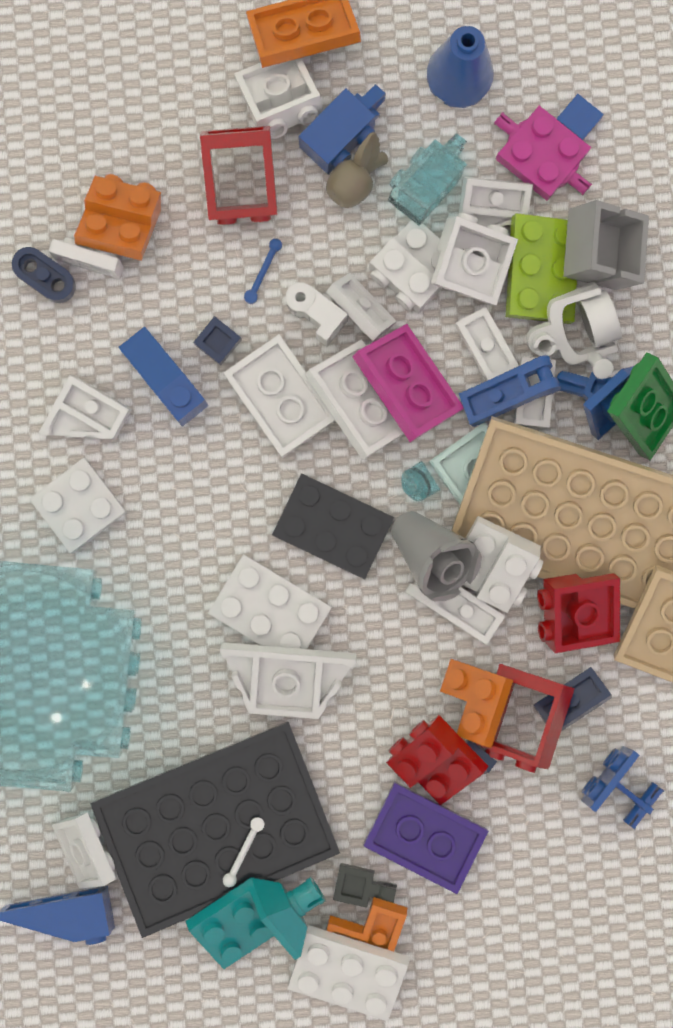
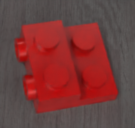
M615 573L581 578L577 574L543 579L544 589H540L537 592L539 607L541 610H544V621L538 623V634L541 641L545 642L555 654L620 642V577Z
M440 715L429 723L422 720L409 733L411 738L406 740L404 737H401L388 750L392 756L386 762L410 788L419 783L439 805L445 803L483 775L489 767Z

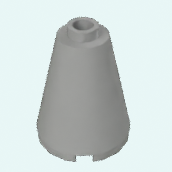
M414 511L401 514L395 520L392 527V536L420 591L430 600L446 601L462 593L458 588L466 581L469 584L474 581L481 568L482 556L473 542Z

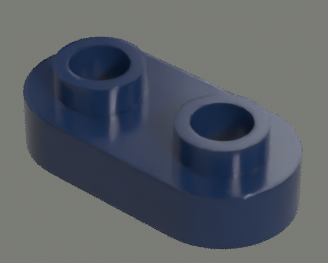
M24 247L14 254L12 270L21 281L51 302L64 303L72 298L76 290V283L69 271L33 247ZM31 262H36L37 268L33 272H27V265ZM59 281L64 282L63 290L59 292L54 291L55 283Z

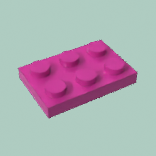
M408 324L363 347L352 356L409 442L414 441L464 409Z

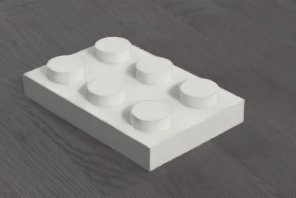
M280 334L223 372L230 385L282 458L336 421L306 378V371Z
M361 339L312 367L306 372L305 376L361 459L364 460L403 436L404 433L352 357L358 350L366 346Z
M243 554L208 614L259 645L307 649L332 607Z
M308 925L301 957L296 959L289 980L288 990L388 1021L409 966V956Z

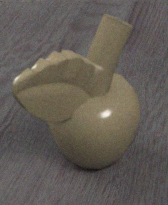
M375 132L370 133L355 153L354 160L341 161L333 169L327 180V194L340 207L351 208L364 201L370 195L373 188V180L370 173L388 162L387 154L383 151L380 152L379 138Z

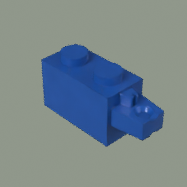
M376 84L364 96H360L358 93L353 95L345 88L298 136L299 148L329 174L341 161L349 160L352 156L350 152L358 144L361 145L370 133L375 132V120L380 116V113L376 110L385 101L386 93Z

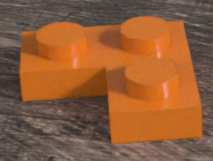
M450 659L440 692L467 701L457 730V734L460 737L492 748L513 680Z
M374 897L364 926L330 915L325 930L394 952L407 916L408 907Z

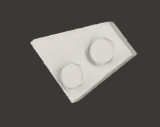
M464 177L459 213L469 214L478 218L477 224L487 228L489 224L501 227L511 225V218L515 213L528 215L533 185L524 182Z
M69 375L39 433L42 435L116 439L132 409L78 377Z

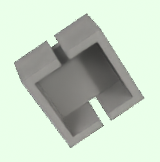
M599 200L570 208L568 211L563 277L586 283L595 282L598 286L613 290L644 284L649 216L629 209L620 210L619 206Z

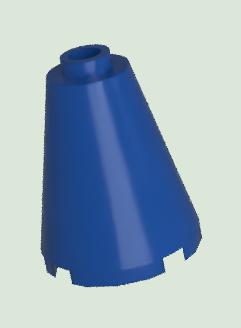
M462 26L456 29L433 53L427 66V82L430 91L435 97L437 96L444 101V104L450 107L466 108L477 104L489 91L494 78L493 64L485 38L481 31L473 26Z

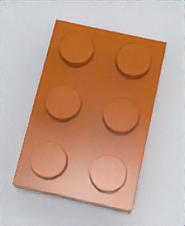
M287 0L246 11L262 68L361 42L360 30L349 0Z

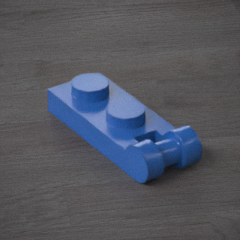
M548 355L540 356L459 393L469 424L476 427L489 421L491 416L498 417L542 396L558 392L561 386L558 378L553 377L550 370L553 367L550 357ZM537 374L540 382L531 386L528 377Z

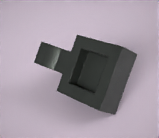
M341 863L333 900L365 908L368 907L369 898L374 897L394 903L397 884L373 881L375 870Z

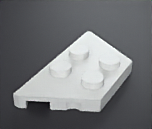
M222 642L220 648L222 658L226 659L232 671L231 677L236 688L243 694L242 700L249 714L319 719L327 707L328 700L341 687L343 678L350 668L353 669L356 665V653Z

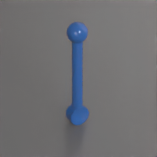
M277 238L269 242L270 250L251 290L246 291L244 294V299L248 304L257 302V291L275 253L282 248V242Z

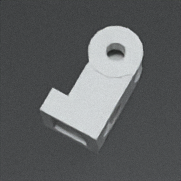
M304 282L294 283L288 288L285 299L291 314L298 318H305L318 328L316 338L328 347L348 322V314Z

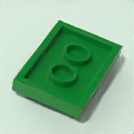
M646 352L642 360L632 368L630 378L622 390L612 398L607 412L639 456L650 461L673 428V380L659 357Z

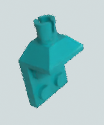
M312 877L307 878L305 882L289 891L279 882L250 878L185 922L188 931L223 969H226L274 936L292 958L296 960L301 957L308 928L303 916L319 904L321 905L326 902Z

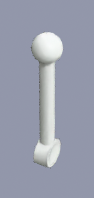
M255 817L251 820V830L230 872L223 877V884L226 887H233L236 884V874L257 832L264 828V821L260 817Z

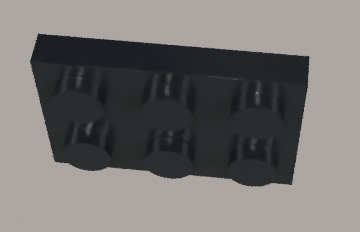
M301 473L272 536L365 580L394 517Z

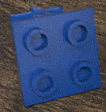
M622 746L620 750L613 749L603 762L606 768L599 778L593 776L582 789V793L585 796L581 801L594 812H597L616 787L635 803L634 807L623 819L625 823L635 830L646 813L649 815L654 810L652 805L664 790L654 782H651V785L639 798L619 783L640 756L636 751Z

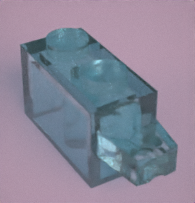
M456 133L444 146L435 139L426 149L420 147L410 160L411 166L406 171L401 168L392 178L389 184L392 190L388 202L420 226L460 181L467 164L458 156L462 153L463 146H465L467 141Z

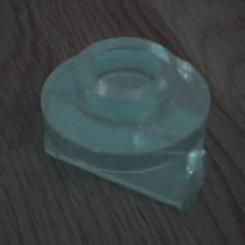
M423 461L407 469L402 474V488L406 495L415 501H422L440 490Z

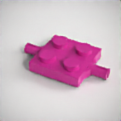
M540 105L528 119L519 124H516L504 112L494 122V125H497L509 135L507 143L498 152L495 159L524 183L532 184V189L546 201L550 199L557 189L565 186L567 183L581 193L582 196L592 185V183H589L577 173L580 162L592 147Z

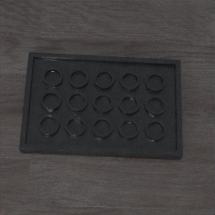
M288 721L90 803L109 854L113 859L115 870L141 938L191 918L250 878L275 882L340 854ZM255 817H260L264 821V828L257 832L236 874V884L233 887H226L223 884V877L230 872L251 830V820Z

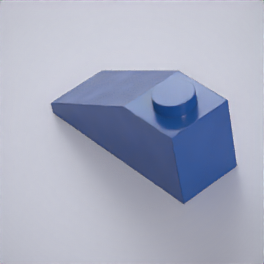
M145 326L118 347L182 427L209 406L203 396Z
M108 886L9 904L0 910V921L71 942L85 940L86 945L106 941V936H109L115 928Z

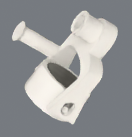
M592 282L551 299L547 306L548 321L534 326L527 333L526 343L530 350L539 356H550L554 351L558 350L568 364L575 365L588 361L593 367V373L597 378L606 379L610 377L614 366L611 361L604 359L602 356L619 352L617 345L613 341L621 339L622 332L615 307L606 290L601 291L600 287L595 282ZM577 301L585 331L592 344L591 347L580 352L573 350L568 343L562 318L564 307ZM542 340H546L543 344L539 345Z

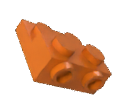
M108 174L105 177L95 175L84 200L85 211L74 234L75 244L142 261L161 212V192L156 191L149 183L142 182L136 186L124 183L120 177L113 174Z

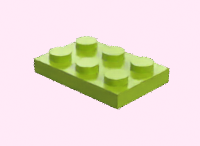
M515 213L511 218L510 236L518 239L508 269L505 317L547 322V306L549 301L577 289V280L563 277L568 220ZM576 302L567 304L564 307L562 314L563 324L575 322Z

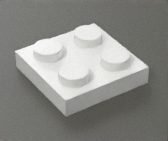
M82 458L29 499L70 554H74L127 513L86 458Z
M88 813L65 818L52 824L79 889L105 886L116 880L113 873L115 869L113 859L107 851L103 850L99 840L100 829L96 821L90 818Z

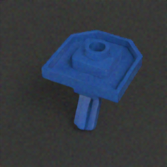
M634 366L623 368L615 376L606 379L597 378L593 372H591L589 378L566 371L558 373L557 378L561 386L559 391L584 398L585 403L583 406L590 432L597 440L602 438L616 425L607 410L614 395L622 390L630 378V373Z

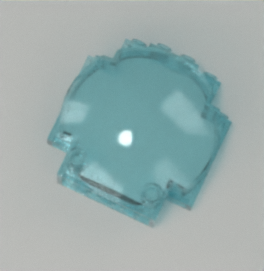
M0 561V786L71 792L75 782L81 783L83 773V760H80L81 755L120 758L122 749H129L131 727L124 726L128 712L132 713L135 709L137 688L130 687L131 677L136 676L139 672L140 653L134 652L135 645H133V639L140 640L142 618H136V610L97 606V599L100 600L102 591V578L96 577L97 570Z

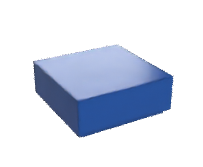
M577 94L557 117V120L584 140L604 114L581 95Z

